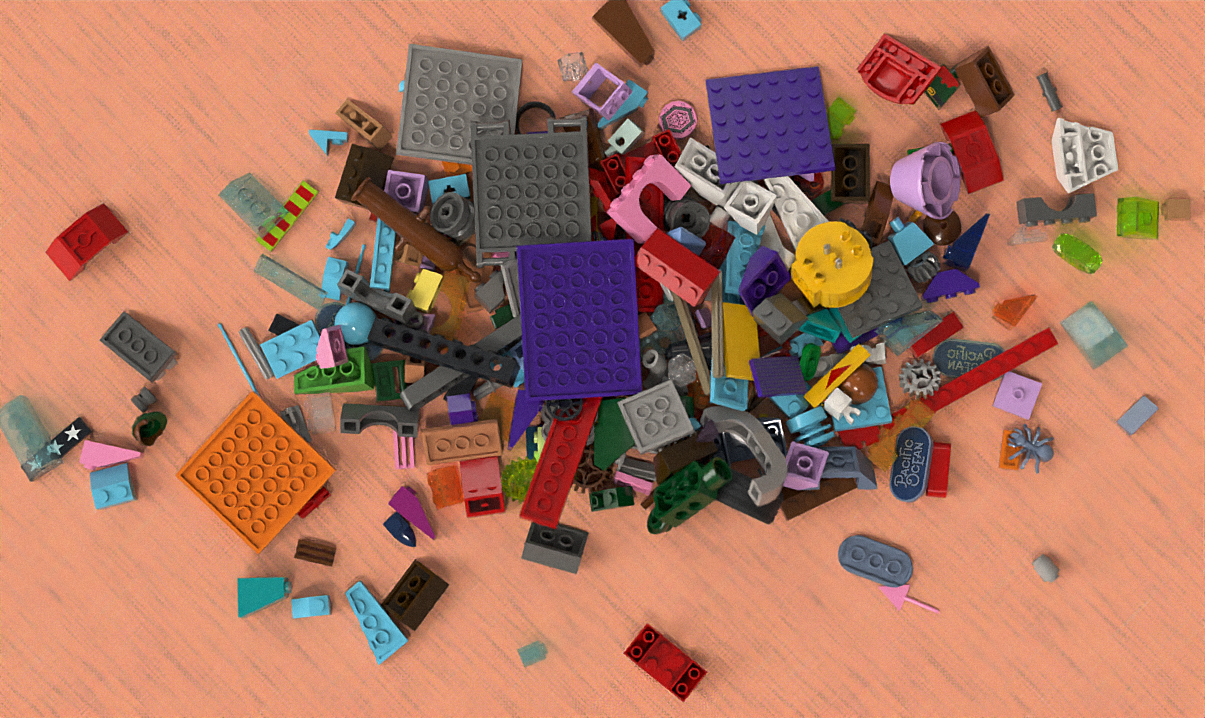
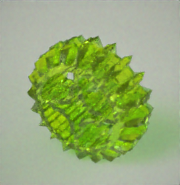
M1061 233L1052 246L1053 251L1061 259L1077 270L1079 269L1087 274H1094L1100 268L1103 261L1101 255L1088 244L1069 234Z
M528 456L524 460L518 457L517 462L512 460L510 465L507 464L502 472L501 484L503 492H506L507 497H511L512 502L518 500L519 505L525 500L538 464L535 456L532 460Z

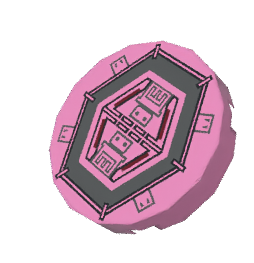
M673 101L667 104L661 110L659 116V125L662 132L670 129L674 139H684L690 136L697 123L694 109L688 103L682 101Z

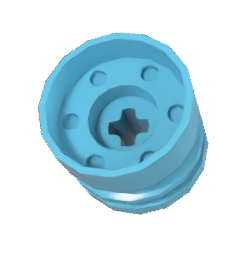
M823 406L809 410L786 421L790 434L800 433V436L794 440L796 443L803 440V445L816 448L826 444L832 437L836 436L834 431L827 434L824 432L832 427L831 424L822 426L820 423L827 418Z

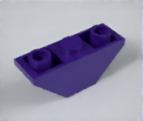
M957 269L938 272L921 296V300H927V303L938 301L939 297L945 296L946 299L957 297L958 293L964 292V295L976 293L975 290L980 288V285Z

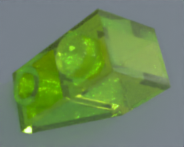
M839 96L826 111L831 142L834 139L837 141L844 133L842 131L846 124L850 126L856 119L854 116L856 110Z

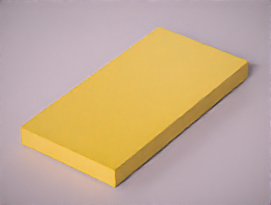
M723 302L725 376L754 381L749 361L760 358L757 322L754 321L746 305Z

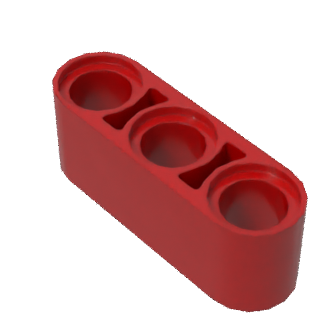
M933 441V453L926 489L927 497L946 498L951 443Z

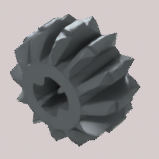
M930 251L923 252L907 265L910 277L918 283L922 281L925 283L928 279H932L941 269L939 259Z

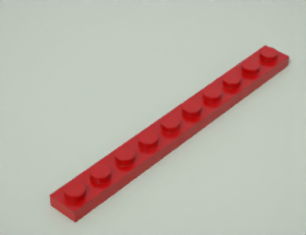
M1050 327L944 384L939 387L938 391L934 390L933 396L927 394V399L921 397L919 400H915L891 414L892 423L883 424L889 437L1059 343Z

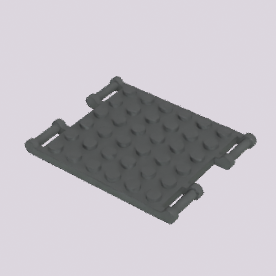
M587 116L571 119H554V117H550L547 119L548 133L510 135L509 119L503 120V122L485 123L471 121L477 268L500 265L507 261L515 260L516 246L592 241ZM580 126L581 132L554 133V128ZM503 129L504 134L478 136V131ZM509 251V257H483L484 252Z

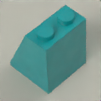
M286 577L237 578L238 618H247L288 598V593H292V583Z

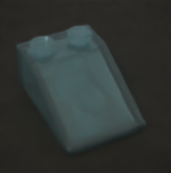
M1092 301L1060 323L1093 370L1128 346L1116 328Z
M929 310L900 317L878 327L875 332L882 342L885 343V346L898 357L943 320L940 316Z

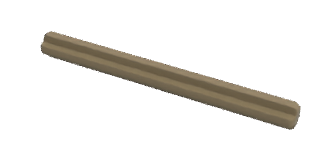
M722 271L711 287L712 376L714 378L724 376Z
M671 291L705 395H710L711 376L687 303Z

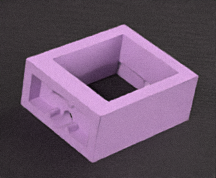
M597 63L592 66L572 91L583 103L593 108L594 111L608 121L633 92L623 81ZM607 78L618 87L600 108L589 99Z

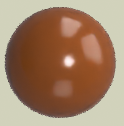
M862 363L837 388L852 399L851 404H863L871 400L878 388V378L875 371L869 365Z

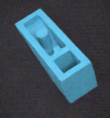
M628 79L626 85L633 92L609 121L604 117L601 118L597 124L599 131L632 114L639 107L643 108L648 101V92Z

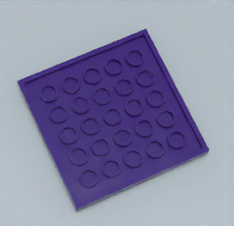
M819 66L705 80L720 184L835 171Z

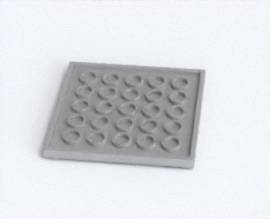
M409 44L396 155L472 165L471 121L485 123L503 122V120L509 119L510 135H514L522 59ZM503 129L478 131V136L504 135Z

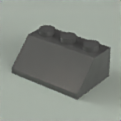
M531 522L521 559L577 574L589 532L558 524L557 529Z

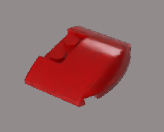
M885 33L857 68L858 73H861L863 82L873 93L893 103L910 105L916 103L942 70L939 65Z

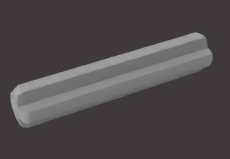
M247 327L242 328L239 331V335L264 378L269 379L273 377L274 373Z

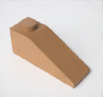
M348 99L335 112L337 116L380 151L393 137L380 123Z

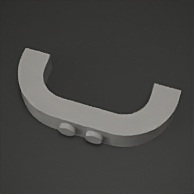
M714 406L704 409L700 423L710 435L721 432L738 435L745 441L767 475L752 479L748 490L757 507L773 501L782 490L788 468L780 448L774 443L771 435L753 415L746 411L726 406Z

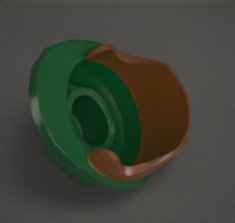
M159 411L137 416L132 425V435L144 446L154 445L157 437L163 434V430L167 425V417Z

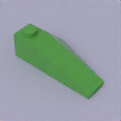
M366 348L346 349L347 363L329 368H320L319 364L294 375V394L345 393L374 390L372 365Z

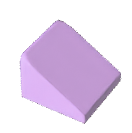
M708 308L696 310L695 315L701 329L705 330L712 327L710 310Z

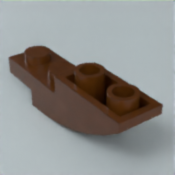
M879 181L875 184L863 216L865 220L860 230H864L871 235L872 248L877 246V243L880 244L894 197L891 186Z

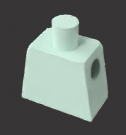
M627 119L608 140L611 146L605 151V154L608 157L617 153L626 154L644 136L645 132L632 120ZM624 138L625 143L620 146L619 140Z

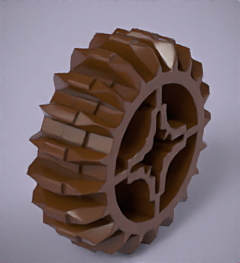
M593 443L589 444V448L585 447L584 453H587L586 458L583 462H580L578 471L583 475L582 482L576 478L573 481V484H576L574 491L582 487V494L585 493V488H589V494H592V487H595L597 492L600 491L598 485L606 487V483L603 480H611L606 474H613V470L606 469L603 471L592 462V454H594ZM588 459H590L589 464L590 467L593 469L589 470V472H587V476L585 477V469L582 468V466H585V464L588 462ZM602 473L596 481L588 483V478L591 474Z

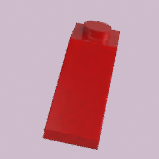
M952 312L905 343L916 359L964 327L955 313Z

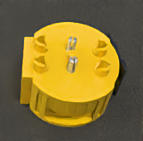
M840 218V222H825L816 225L803 235L796 249L795 262L791 264V279L813 307H816L818 304L829 308L844 307L856 302L865 294L872 279L871 235L864 230L860 231L854 223L849 220L845 221Z

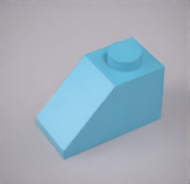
M331 257L327 258L323 274L321 297L340 301L342 293L337 284L349 267L347 261Z
M330 595L291 599L293 619L332 615Z

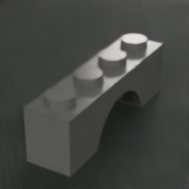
M1094 193L1070 197L1062 211L1049 208L1042 197L1024 198L1016 202L1019 224H1026V227L1038 226V223H1044V226L1056 224L1055 222L1061 221L1062 224H1071L1073 220H1079V223L1090 222L1091 218L1097 216Z
M495 270L489 276L490 280L486 284L482 282L475 289L474 298L489 314L504 302L505 299L502 270Z
M346 269L337 284L342 294L404 324L409 322L416 310L411 299L396 292L392 294L381 289L370 288V283L363 276Z
M346 403L342 405L340 417L341 433L360 434L367 427L384 425L395 430L399 437H418L420 409L409 412L407 407Z

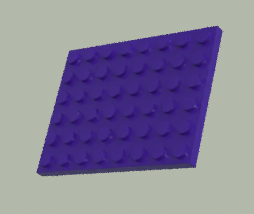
M633 239L516 246L525 400L541 401L636 395L641 393L642 383Z

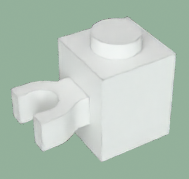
M838 388L833 391L824 403V409L837 420H840L844 415L846 421L851 425L854 419L849 415L853 413L859 416L861 414V411L857 408L851 407L852 399Z

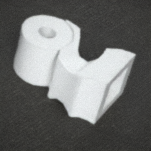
M884 342L876 344L875 348L861 345L871 354L863 363L868 365L873 363L877 365L887 364Z

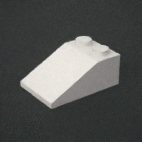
M690 137L675 168L700 196L717 205L725 196L731 183L720 184L716 153Z

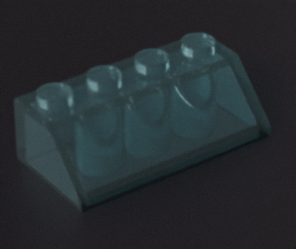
M20 395L0 409V429L30 482L64 463L28 397Z

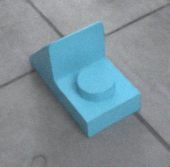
M309 130L311 138L327 156L329 142H332L333 145L348 143L349 135L347 132Z

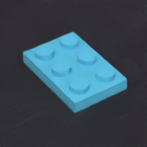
M310 320L260 344L276 379L316 361V349L320 340V334L313 320Z

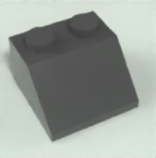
M782 293L766 298L752 311L754 321L780 345L809 319Z

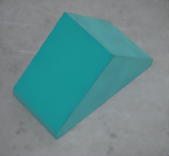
M827 309L808 315L809 319L799 328V331L835 343L841 332L840 327Z

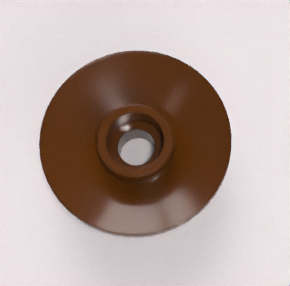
M954 211L944 219H933L926 216L923 230L934 244L941 246L949 245L959 237L961 221ZM941 222L946 223L945 229L940 228Z

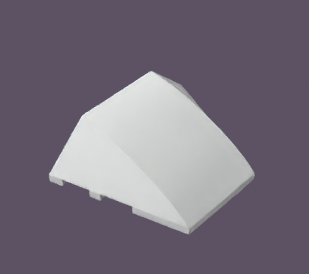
M1057 118L1052 137V148L1056 176L1067 193H1071L1118 170L1113 132Z

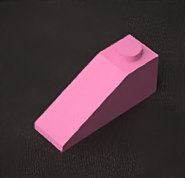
M85 440L79 463L85 464L84 468L95 470L96 467L103 468L143 458L144 453Z

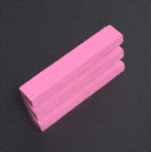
M393 430L395 469L415 468L413 437H409L410 464H407L405 437H401L403 465H399L398 435Z
M616 471L613 481L614 484L623 487L632 486V490L646 495L650 494L653 486L651 482Z

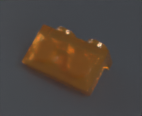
M455 465L427 473V482L431 487L432 500L437 510L464 503V495Z

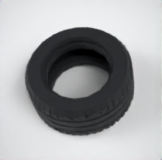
M731 469L733 474L732 480L718 489L716 500L763 523L771 524L781 507L780 504L784 500L783 493L780 492L773 501L757 507L748 493L752 478Z

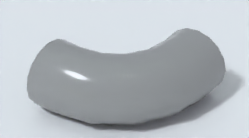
M647 351L643 357V364L650 371L642 384L648 390L659 385L665 375L668 376L669 367L666 358L658 351Z

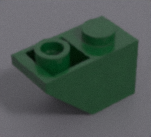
M632 486L601 490L589 494L591 512L635 505Z

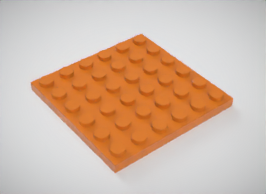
M252 391L175 476L259 555L337 469L258 394Z

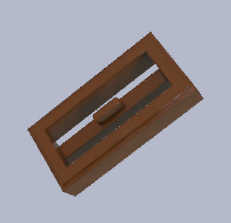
M298 539L294 558L332 567L337 548ZM302 544L308 546L330 550L332 552L331 554H326L301 547ZM300 552L330 558V560L327 562L300 556Z

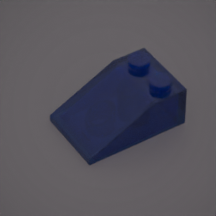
M986 213L952 245L946 247L942 257L945 259V265L963 272L970 268L990 214Z

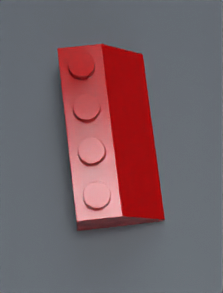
M659 228L644 243L634 258L635 266L694 307L703 302L721 273L716 267Z

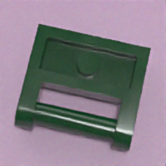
M406 360L372 363L376 402L401 399L400 393L407 388V383H405ZM393 367H397L400 393L395 391Z

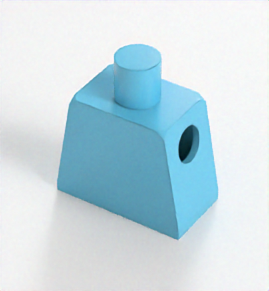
M899 217L889 222L894 232L887 239L888 241L890 240L902 265H907L934 245L914 222L903 224Z

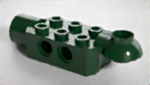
M719 457L714 458L706 465L694 460L656 487L653 494L655 508L651 511L647 520L648 532L655 535L668 532L672 527H678L714 502L718 489L732 480L733 474L728 463Z

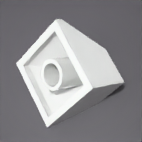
M743 181L730 197L724 209L741 227L757 235L766 223L777 195L752 181Z

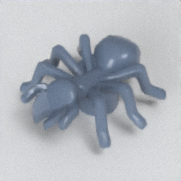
M1024 424V430L1027 431V440L1023 436V432L1017 428L1014 430L1018 433L1010 434L1014 439H1008L1011 442L1008 443L1009 446L1014 448L1023 446L1024 448L1010 456L1009 460L1025 452L1026 458L1020 469H1024L1029 459H1035V471L1038 474L1040 461L1048 462L1054 456L1052 447L1044 444L1052 441L1054 438L1050 437L1037 441L1041 434V428L1038 427L1036 435L1031 442V429Z

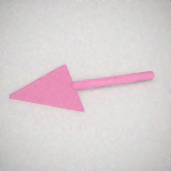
M902 585L896 588L879 587L899 611L904 600L939 613L938 609L907 597L906 594L910 585Z

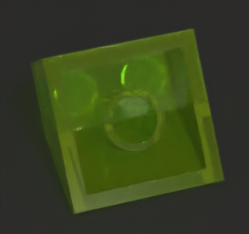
M1141 197L1118 198L1117 236L1128 239H1158L1159 201Z

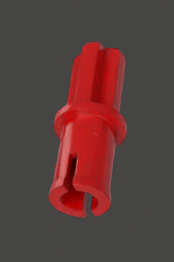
M323 486L297 513L298 516L304 519L315 508L319 509V505L331 496L329 491Z

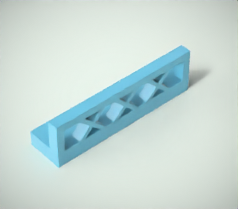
M379 218L377 219L370 288L383 289L385 292L390 293L396 232Z

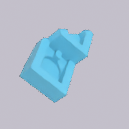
M348 218L339 235L331 232V238L325 247L332 250L342 243L353 231L356 223Z

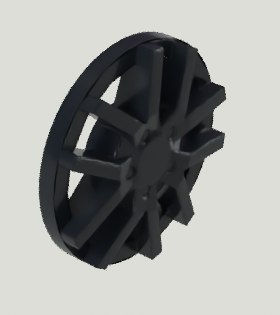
M576 398L557 399V403L547 400L546 404L549 414L557 419V421H572L579 416L583 407V400L579 398V401L572 402ZM580 405L578 410L574 408L575 406ZM550 406L556 407L553 410V412L551 411ZM571 409H572V411L575 413V414L572 415V416H571L570 413L568 412V411L571 410ZM558 410L561 411L559 416L555 415Z

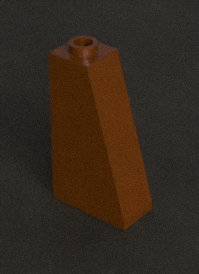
M608 0L592 16V21L640 67L644 64L646 66L649 65L654 59V49L627 1Z

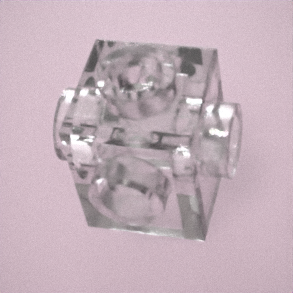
M583 52L569 53L557 60L563 81L580 82L583 79L582 77L588 72Z
M681 353L669 360L668 380H672L673 383L681 388L695 381L696 367L693 359Z

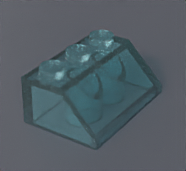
M251 173L231 181L218 194L261 239L289 213Z

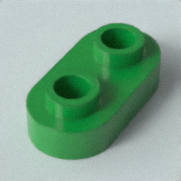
M809 343L802 349L800 367L805 381H809L814 377L821 354V348L814 343Z

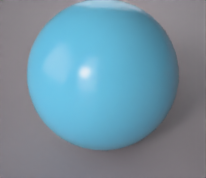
M352 302L346 304L338 311L335 317V326L341 324L344 342L351 345H361L369 341L367 338L377 316L369 306L360 302Z

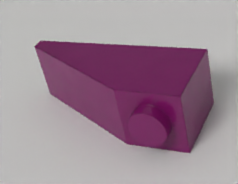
M401 486L388 505L432 540H435L436 535L419 499L415 496L417 492L409 486L406 488Z

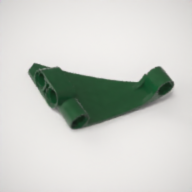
M679 396L688 417H694V398ZM627 398L601 401L599 406L598 423L594 426V464L603 471L635 445V441L618 405V402Z

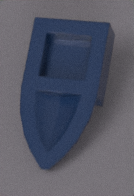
M396 511L383 523V526L400 543L409 547H416V538L412 528Z

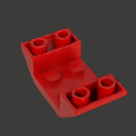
M976 110L940 124L946 141L950 142L963 174L961 178L968 194L1004 181L1000 160L986 125Z
M670 129L653 136L651 142L622 156H619L618 153L600 161L618 196L622 194L621 190L626 185V157L647 158L650 155L661 154L675 168L681 151Z
M589 168L590 186H593L595 196L601 199L603 208L607 213L611 208V202L620 195H616L605 172ZM610 215L599 225L602 235L608 240H613L622 229Z
M103 203L86 212L57 236L45 253L66 278L71 281L84 270L83 266L110 243H117L128 231Z
M648 623L623 653L683 703L708 673Z

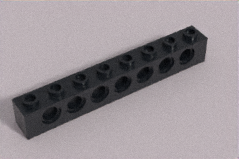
M375 318L367 338L371 345L513 388L521 368L517 359L512 356L506 355V357H502L495 351L488 350L486 352L476 345L466 346L459 340L453 339L450 341L440 334L430 335L426 330L420 328L414 330L404 323L394 324L388 318H382V320ZM391 332H396L392 338H388ZM413 337L410 343H405L408 338ZM426 343H431L428 348L423 349ZM444 348H448L447 353L440 354ZM465 353V358L459 360L458 357L461 354ZM479 359H484L482 364L476 365ZM496 365H502L499 370H493Z

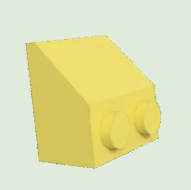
M423 269L421 273H417L414 279V283H416L414 290L410 289L407 298L413 301L417 310L428 314L431 313L445 281L443 275Z

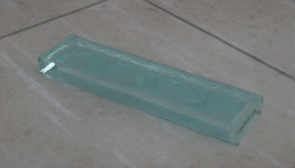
M264 254L260 256L253 270L318 310L328 292Z

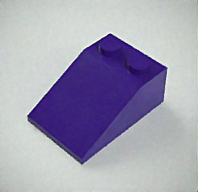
M761 246L749 259L738 289L752 317V311L766 298L776 295L791 279L778 252Z
M518 390L515 397L507 450L510 451L537 413L541 412L544 400L526 401L524 390Z

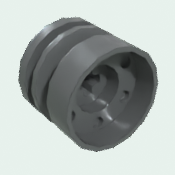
M683 196L681 200H669L663 208V224L669 231L683 227L701 238L709 229L710 215L703 205L688 196Z

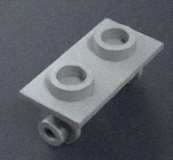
M298 405L288 407L280 412L282 418L307 442L312 441Z

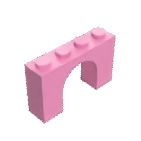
M661 154L650 155L645 159V165L632 176L633 180L622 188V194L611 202V208L607 211L638 244L645 243L657 229L641 211L639 196L642 189L649 183L654 184L671 201L681 200L691 187L689 182Z

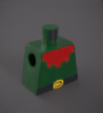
M958 64L950 70L946 65H941L942 70L924 91L938 110L944 106L961 85L957 80L958 76L955 70Z

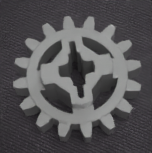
M914 359L912 365L907 362L906 368H901V374H899L900 387H903V393L909 392L910 398L916 395L917 400H919L920 396L927 399V394L933 396L934 390L938 391L939 384H941L940 371H937V366L931 367V361L925 364L923 359L920 360V363H917Z

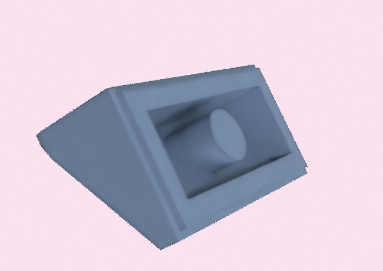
M1143 396L1117 423L1131 436L1159 408L1147 397Z

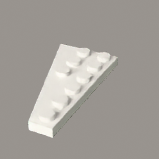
M788 176L764 179L768 191L777 195L774 204L796 252L799 241L808 230L829 221Z

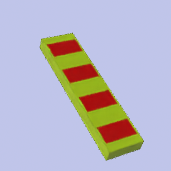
M303 180L257 237L256 241L272 252L319 192Z

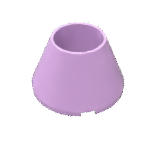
M934 142L896 161L890 175L891 191L895 199L933 219L948 217L953 211L951 207L954 201H958L961 184L960 167L957 157L953 156L950 151L952 148L945 142Z

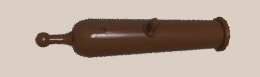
M367 177L351 197V200H357L400 235V240L395 245L396 251H401L406 243L411 244L440 269L445 271L460 270L469 276L470 280L474 283L481 280L480 273L474 272L463 262L464 254L462 249L426 222L425 218L431 211L429 206H425L419 214H415L372 183L371 177Z

